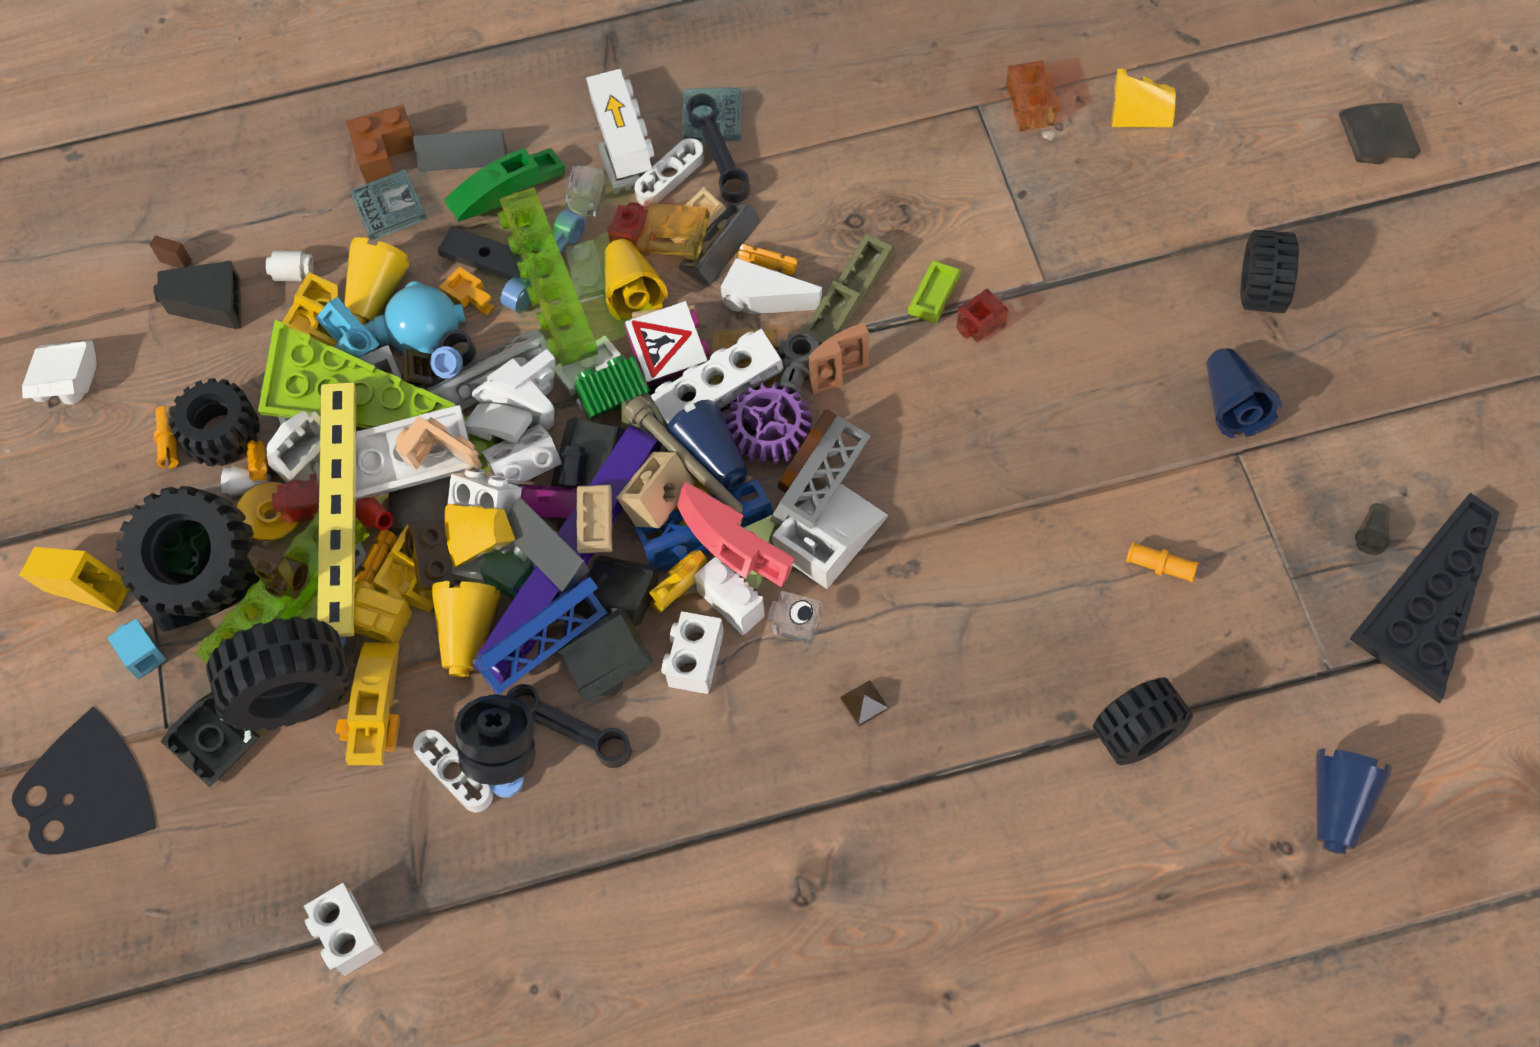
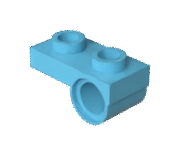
M338 297L329 301L316 317V320L337 342L334 347L356 358L375 351L380 345Z

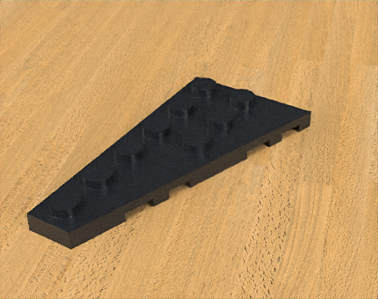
M1472 493L1468 494L1350 638L1355 644L1439 704L1444 698L1448 677L1454 665L1455 654L1475 595L1474 591L1480 578L1484 558L1490 546L1500 513Z

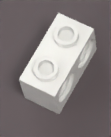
M541 424L526 430L517 444L505 440L482 451L492 476L506 477L509 479V483L513 485H519L562 464L551 436Z
M469 467L465 469V472L451 474L448 505L458 503L460 506L476 505L483 508H504L507 515L515 502L521 498L522 487L509 483V479L506 477L488 476L485 474L484 469L477 470L474 467Z
M681 611L679 622L673 623L670 632V643H673L671 653L665 654L662 663V674L666 675L669 687L709 694L724 634L721 618ZM696 632L703 634V637L696 641L687 639ZM685 664L696 665L690 672L680 671V668Z
M344 883L304 905L309 915V918L304 920L314 939L320 937L325 947L320 950V953L330 970L336 968L346 976L384 953L357 900ZM334 909H340L338 918L331 923H326V917L329 912ZM355 939L354 949L347 954H342L341 950L344 943Z

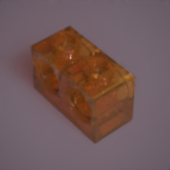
M1043 60L1008 66L1006 88L1019 132L1054 126L1056 113L1060 112V102L1058 95H1053L1052 74L1050 71L1046 72Z

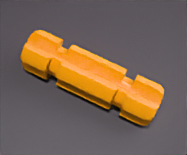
M745 243L739 249L738 259L749 263L753 261L755 265L777 272L781 269V273L794 275L796 272L798 259L788 255L782 257L781 253L760 247L755 250V246Z
M254 440L248 442L247 459L249 478L252 481L259 479L263 482L267 479L266 472L268 467L265 443L261 440L258 442Z
M380 530L375 538L377 543L372 544L361 565L363 570L358 571L355 577V584L358 580L372 583L389 554L388 549L391 550L397 540L393 532L388 530Z

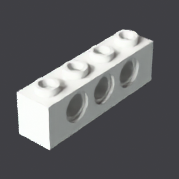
M762 329L755 333L751 331L741 336L738 343L728 349L722 348L713 353L710 360L702 365L689 367L685 370L683 376L674 382L668 381L661 384L655 390V393L651 395V398L668 425L678 412L684 409L688 413L696 408L693 403L700 400H712L721 409L736 400L739 393H747L749 386L754 389L762 382L764 383L784 370L782 360ZM741 359L751 360V364L746 368L736 367L737 362ZM721 375L724 377L723 381L718 385H710L708 383L713 376ZM685 393H696V396L692 401H681V398Z

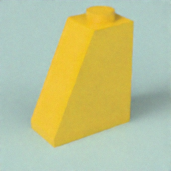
M34 547L19 576L44 592L118 613L130 589L125 587L121 579L122 576L86 551Z

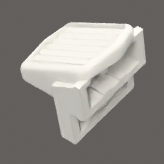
M546 349L522 367L512 358L487 376V381L474 389L472 396L481 404H502L531 412L533 421L529 425L530 427L541 424L546 431L554 427L555 409L546 398V395L551 392L554 385L555 357Z
M305 411L299 412L282 423L267 445V464L306 502L320 488L321 417L315 411L310 415Z

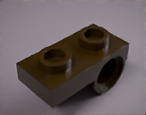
M444 521L410 523L405 533V549L408 558L413 559L418 591L432 590L433 584L443 581H450L449 588H452L455 582Z
M253 545L247 557L255 569V574L264 583L265 590L278 598L287 596L297 600L308 578V565L286 557L283 554Z

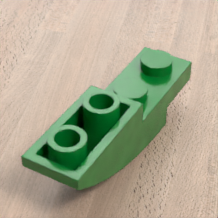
M525 148L519 149L493 161L467 178L444 199L445 205L458 222L513 203L512 193L565 175V164L551 148L531 155Z

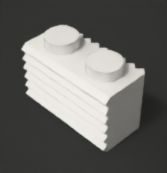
M716 557L695 574L694 580L696 581L697 592L741 635L746 634L765 617L763 596H758V591H754L753 587H749V582H744V578H740L739 574H735V571Z

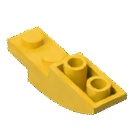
M364 642L354 675L347 717L349 725L345 758L347 765H383L389 710L390 707H393L399 643Z

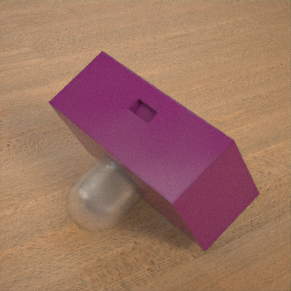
M516 485L522 487L521 499L555 532L557 529V517L568 518L577 505V487Z

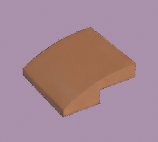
M865 322L833 335L808 356L810 387L813 395L843 386L842 374L869 367V332Z

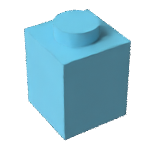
M137 618L119 626L113 634L107 637L125 667L138 680L167 661L150 633Z

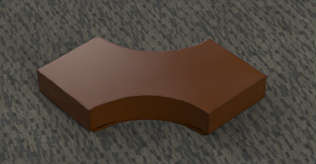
M828 409L824 410L778 482V489L784 493L788 491L837 416Z

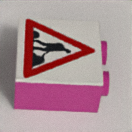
M686 301L625 322L628 339L648 387L682 376L689 367L693 365L700 366L707 362V357H710L705 339L700 340L696 328L700 327L694 309H688Z

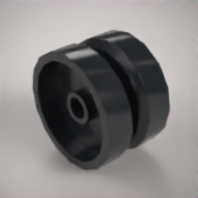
M506 695L482 696L467 703L458 712L454 723L460 769L468 778L480 784L501 785L511 783L523 777L530 770L536 756L533 738L534 721L531 710L522 701Z

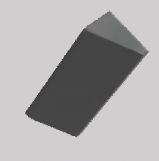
M502 129L413 136L416 159L420 171L485 167L507 155V145Z
M729 203L725 207L726 210L713 222L681 262L680 270L704 283L711 284L759 224L760 218L751 204Z
M519 498L507 514L515 537L513 543L564 594L585 576L589 570L585 562L523 499Z

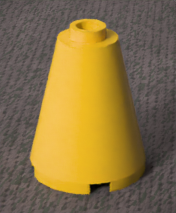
M355 237L352 239L349 249L344 305L361 324H366L374 320L375 316H379L409 269L411 260H407L408 255L392 245L378 241L377 246L367 244L369 238Z
M618 239L611 242L605 249V299L609 313L616 320L622 321L621 318L632 320V312L662 309V303L665 297L666 299L668 297L664 280L631 241Z
M450 581L435 583L432 585V597L442 668L448 669L450 676L469 677L470 671H476L472 661L477 657L487 640L500 600L501 590L496 591L494 586L475 582L461 581L460 585L453 586V588H449Z

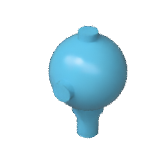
M414 281L408 283L404 289L397 292L390 299L385 308L384 315L375 316L374 320L362 325L372 334L381 347L392 345L402 355H404L403 350L406 348L433 354L436 349L440 348L442 338L447 333L458 330L459 323L466 322L462 303L454 305L444 292L435 287Z

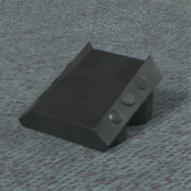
M576 416L567 420L559 451L562 464L555 467L551 486H562L565 461L562 452H565L566 446L585 447V454H588V458L584 459L583 486H589L625 430L619 425L614 427L578 419Z
M600 555L595 560L587 577H591L598 587L593 594L607 612L600 619L623 607L634 627L640 624L650 605L649 603L652 601L653 597L649 592L657 586L659 568ZM584 598L575 605L573 613L582 614L587 619L595 611Z
M623 607L593 624L558 650L579 688L578 692L589 701L600 695L615 696L621 691L625 679L630 676H639L653 662Z
M211 692L194 703L168 729L161 743L207 786L211 787L261 736L255 731H249L247 728L237 729L224 722L217 714Z

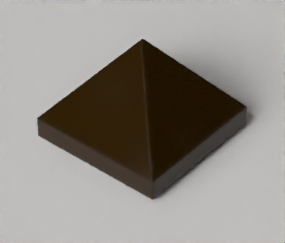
M407 348L404 349V380L428 386L433 385L432 368L430 365L432 354Z
M870 680L840 697L858 726L888 710V706Z

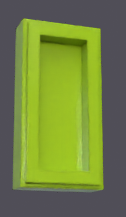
M932 260L908 307V314L937 324L961 277V270Z

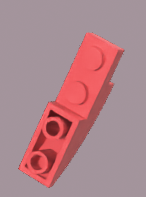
M687 482L683 484L677 507L684 521L698 540L717 559L745 579L753 570L782 587L789 578L795 558L788 555L783 549L777 548L761 539L754 532L741 527L743 515L731 506L723 504L702 489L696 488Z

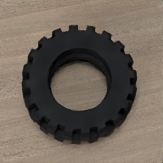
M180 486L179 489L167 487L161 489V495L149 494L143 499L144 506L135 505L129 512L133 517L130 522L123 521L120 531L124 532L123 539L116 542V550L121 551V558L116 559L118 570L125 571L126 573L121 578L125 587L135 589L132 592V596L139 602L147 603L149 608L166 612L167 614L192 617L202 616L204 612L214 613L221 610L222 603L231 604L237 599L234 592L237 589L244 591L249 583L244 579L246 573H253L254 567L247 555L253 545L256 544L249 542V537L253 536L254 532L251 525L243 522L246 516L240 509L234 508L233 503L226 498L190 486ZM188 521H197L205 527L210 537V558L199 576L187 583H179L170 577L165 568L163 559L165 543L169 535L178 526Z
M291 617V619L286 620L282 618L272 619V622L264 624L260 622L252 625L250 629H242L234 633L232 638L223 640L219 647L212 651L206 664V672L217 714L228 725L241 730L247 728L249 731H258L262 728L272 730L284 725L288 727L295 725L296 722L312 719L314 715L329 710L332 704L336 705L341 700L342 695H345L348 691L351 681V674L338 632L328 623L320 622L318 619L311 617L308 619H303L302 617Z

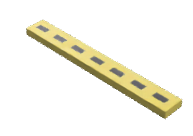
M354 382L321 385L317 619L332 626L340 637L354 636L357 392Z

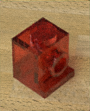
M630 202L627 206L619 204L612 224L607 229L610 243L618 239H626L631 241L641 252L651 225L648 210L636 202Z
M987 288L958 308L957 329L965 339L972 337L978 343L998 328L1003 329L1006 326L1008 308Z
M316 473L309 474L310 480L307 481L292 480L286 484L276 485L277 492L272 493L273 508L275 512L281 513L285 523L319 518L320 483Z

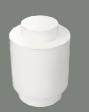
M273 251L271 257L266 259V272L272 276L273 281L303 282L308 272L313 274L314 271L313 257L311 254H305L304 251Z

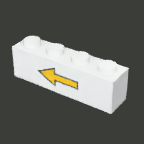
M620 69L587 77L591 101L617 179L652 170L649 157L655 156L650 138L644 139L647 136V130L643 118L637 119V117L641 116L637 100L630 99V97H634L630 80H624Z

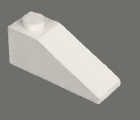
M737 258L720 287L723 305H726L733 311H743L749 314L816 310L823 298L822 287Z

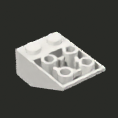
M840 484L812 529L788 516L772 535L773 546L783 549L788 555L794 557L793 566L828 589L887 519L888 515ZM828 485L824 487L822 490H828ZM807 500L798 507L811 516L814 513L811 500Z

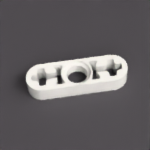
M692 138L684 139L651 167L652 170L647 171L636 181L634 188L637 201L643 206H654L662 201L703 163L704 153L702 144ZM667 168H674L678 171L671 177L661 174Z
M425 730L421 732L413 743L414 752L419 760L467 810L481 812L487 809L493 799V793L489 785L480 784L468 778L463 771L455 779L445 778L444 769L450 763H459L457 750L438 731ZM426 743L435 744L442 755L439 760L430 751L426 750L424 747ZM467 781L476 791L481 790L482 798L478 801L475 798H471L469 792L463 786Z

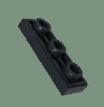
M452 226L437 249L441 257L508 280L514 277L519 278L534 259L532 253Z

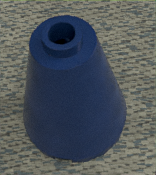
M1225 348L1213 352L1207 360L1206 367L1216 424L1221 433L1230 438H1236L1235 434L1244 432L1245 436L1249 437L1267 429L1278 418L1276 413L1278 407L1282 409L1279 395L1234 349Z
M709 399L700 400L693 403L696 408L688 413L684 409L678 412L668 423L666 430L727 490L739 488L745 482L748 470L722 411L716 402Z
M1319 749L1316 754L1317 840L1324 843V850L1345 855L1347 849H1355L1387 784L1392 767L1386 763L1383 769L1376 767L1377 759L1335 749L1333 756H1324L1326 749Z

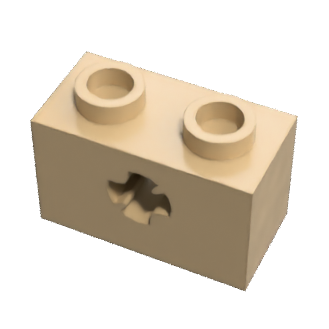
M652 452L616 498L636 527L660 528L677 506L683 484L687 482L692 485L694 480L676 453Z

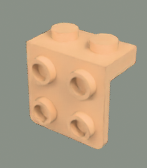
M418 416L411 427H405L396 439V444L398 445L395 450L405 463L415 470H418L435 444L477 470L482 466L478 458L479 453L474 450L475 446L460 435L456 439L452 438L446 431L447 428L432 417L426 421Z

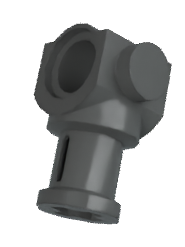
M805 333L789 334L787 340L783 339L781 341L778 355L783 359L784 370L780 382L777 383L779 390L787 386L791 394L799 391V394L802 396L801 387L803 382L810 378L808 356L820 345V341L814 340ZM801 352L807 353L805 355H798Z

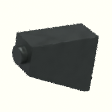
M231 260L157 271V284L153 287L154 296L158 303L161 302L168 314L232 329L241 328L240 277Z

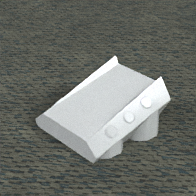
M93 340L48 344L37 347L22 385L23 398H32L37 402H45L52 396H58L64 404L71 405L82 400L84 394H88L97 367Z

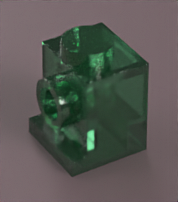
M494 549L493 552L485 555L479 571L485 584L496 587V590H501V593L514 599L534 570V565L527 558L523 562L517 555L511 552L504 554Z

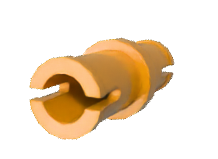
M165 405L159 406L155 410L156 431L153 433V439L157 444V465L165 469V460L168 458V469H172L179 464L177 458V444L179 442L171 432L172 428L169 426L168 421L172 417L169 413L172 406H168V415L166 417Z
M1132 542L1126 559L1128 563L1131 562L1155 570L1156 575L1162 576L1165 573L1188 580L1191 583L1194 581L1199 562L1170 554L1168 549L1163 548L1162 551L1136 544V542Z

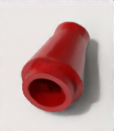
M369 497L355 501V524L357 526L382 531L392 526V514L376 498Z

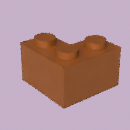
M404 105L347 120L346 123L357 162L366 185L372 187L373 185L388 182V180H396L390 157L415 150L414 134Z

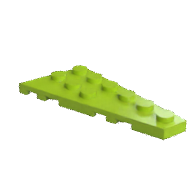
M276 319L274 321L258 412L261 415L292 418L302 411L307 412L309 415L315 411L321 417V385L352 382L357 387L356 427L373 428L456 406V404L413 386L401 378L379 370L375 366L331 345L328 346L308 334L294 330Z

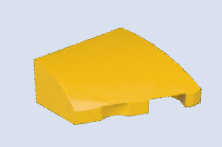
M1117 68L1112 127H1173L1175 88L1165 84H1156L1152 79L1144 76L1141 80H1137L1127 76L1126 69Z
M308 272L296 292L294 303L282 323L294 330L308 334L328 346L334 347L337 342L316 320V317L329 301L338 297V285Z
M458 503L449 504L445 507V534L454 568L464 566L483 554L495 552L515 540L504 508H483L476 505L460 506Z
M406 525L371 584L376 587L377 591L385 594L388 590L396 591L406 597L408 605L431 612L434 607L432 590L418 591L413 559L408 558L406 553L405 533L408 529V525Z
M701 550L692 551L667 571L669 576L649 592L654 599L649 604L657 614L663 612L695 584V574L708 563Z

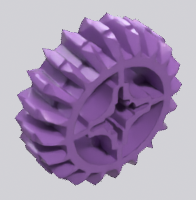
M762 382L759 390L749 386L747 389L748 395L739 393L737 402H731L729 406L730 412L726 415V423L741 456L747 455L750 464L758 458L763 467L767 460H772L776 467L781 458L789 463L791 453L797 454L813 428V425H811L813 417L811 411H809L807 401H801L799 391L791 394L787 386L779 390L776 382H774L772 388H766ZM783 411L793 418L795 425L789 424L788 420L782 417ZM745 423L751 425V429L756 431L755 438L746 432L743 427Z

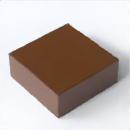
M155 235L150 243V247L161 263L184 268L188 267L192 261L180 242Z

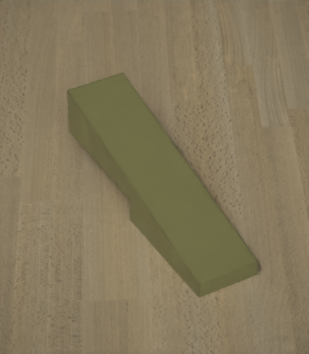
M865 233L838 281H832L802 333L810 335L814 340L820 341V344H822L833 335L843 331L895 257L893 246Z

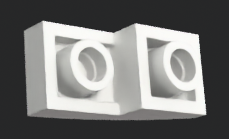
M482 403L476 406L466 420L465 425L467 433L491 441L496 436L517 444L533 420L531 412L502 404Z

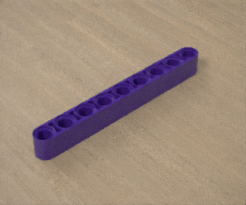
M634 425L627 428L589 485H611L612 525L624 509L616 497L652 452H660L662 443L654 435ZM576 505L557 534L587 565L594 553L578 554ZM537 566L484 643L477 657L563 594ZM528 640L520 646L519 658L526 659L537 641ZM513 652L507 656L513 657ZM501 660L490 668V671L499 683L510 676L512 662ZM518 663L517 670H519L522 663Z

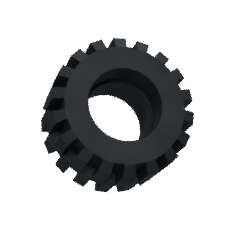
M1254 230L1249 236L1244 253L1240 288L1241 303L1244 310L1285 313L1289 308L1295 291L1299 262V245L1295 233Z
M209 378L206 383H203L201 380L195 382L196 386L191 389L189 386L183 390L184 394L175 398L176 406L170 408L169 413L172 417L168 419L169 426L172 428L171 432L190 458L193 457L195 462L199 464L205 462L207 466H215L216 462H219L221 466L228 465V460L233 459L235 462L241 459L239 456L241 453L247 454L248 442L251 440L256 442L258 437L255 433L260 431V425L257 422L259 420L258 415L243 390L241 391L235 383L230 384L225 379L217 382L215 378ZM226 415L225 419L216 427L203 429L211 419Z
M1162 677L1143 682L1111 702L1099 714L1093 724V729L1118 765H1127L1149 757L1176 739L1191 722L1193 713L1168 678Z

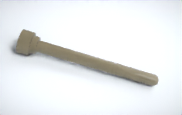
M643 396L634 398L625 407L623 415L632 424L644 425L670 452L678 455L683 465L720 502L731 506L741 514L743 511L742 504L653 417L654 412L651 410V404Z

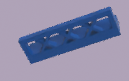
M757 479L746 482L735 490H728L743 506L741 527H747L773 515L771 503ZM753 492L758 497L748 502L740 501L743 496ZM679 509L671 512L668 520L660 528L634 527L645 551L649 566L658 567L659 572L672 568L692 551L701 550L703 554L710 552L693 534L688 525H679L680 521L684 520ZM657 530L664 531L661 536L648 541L646 535Z
M591 577L578 582L472 661L495 694L498 695L607 614L593 594L598 587ZM585 598L595 613L586 620L573 618L574 606ZM555 620L566 621L564 636L559 640L546 638L547 626ZM572 622L579 623L578 626L571 630ZM528 640L539 641L537 656L532 660L519 658L520 646ZM545 642L552 643L550 647L544 650ZM513 652V657L507 656ZM501 660L512 662L510 676L499 683L490 671V668ZM518 663L526 664L517 670Z

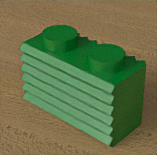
M620 355L607 362L608 367L596 371V368L592 367L577 375L579 379L574 382L573 387L589 421L622 407V403L626 400L650 392L634 356L626 359L624 355Z

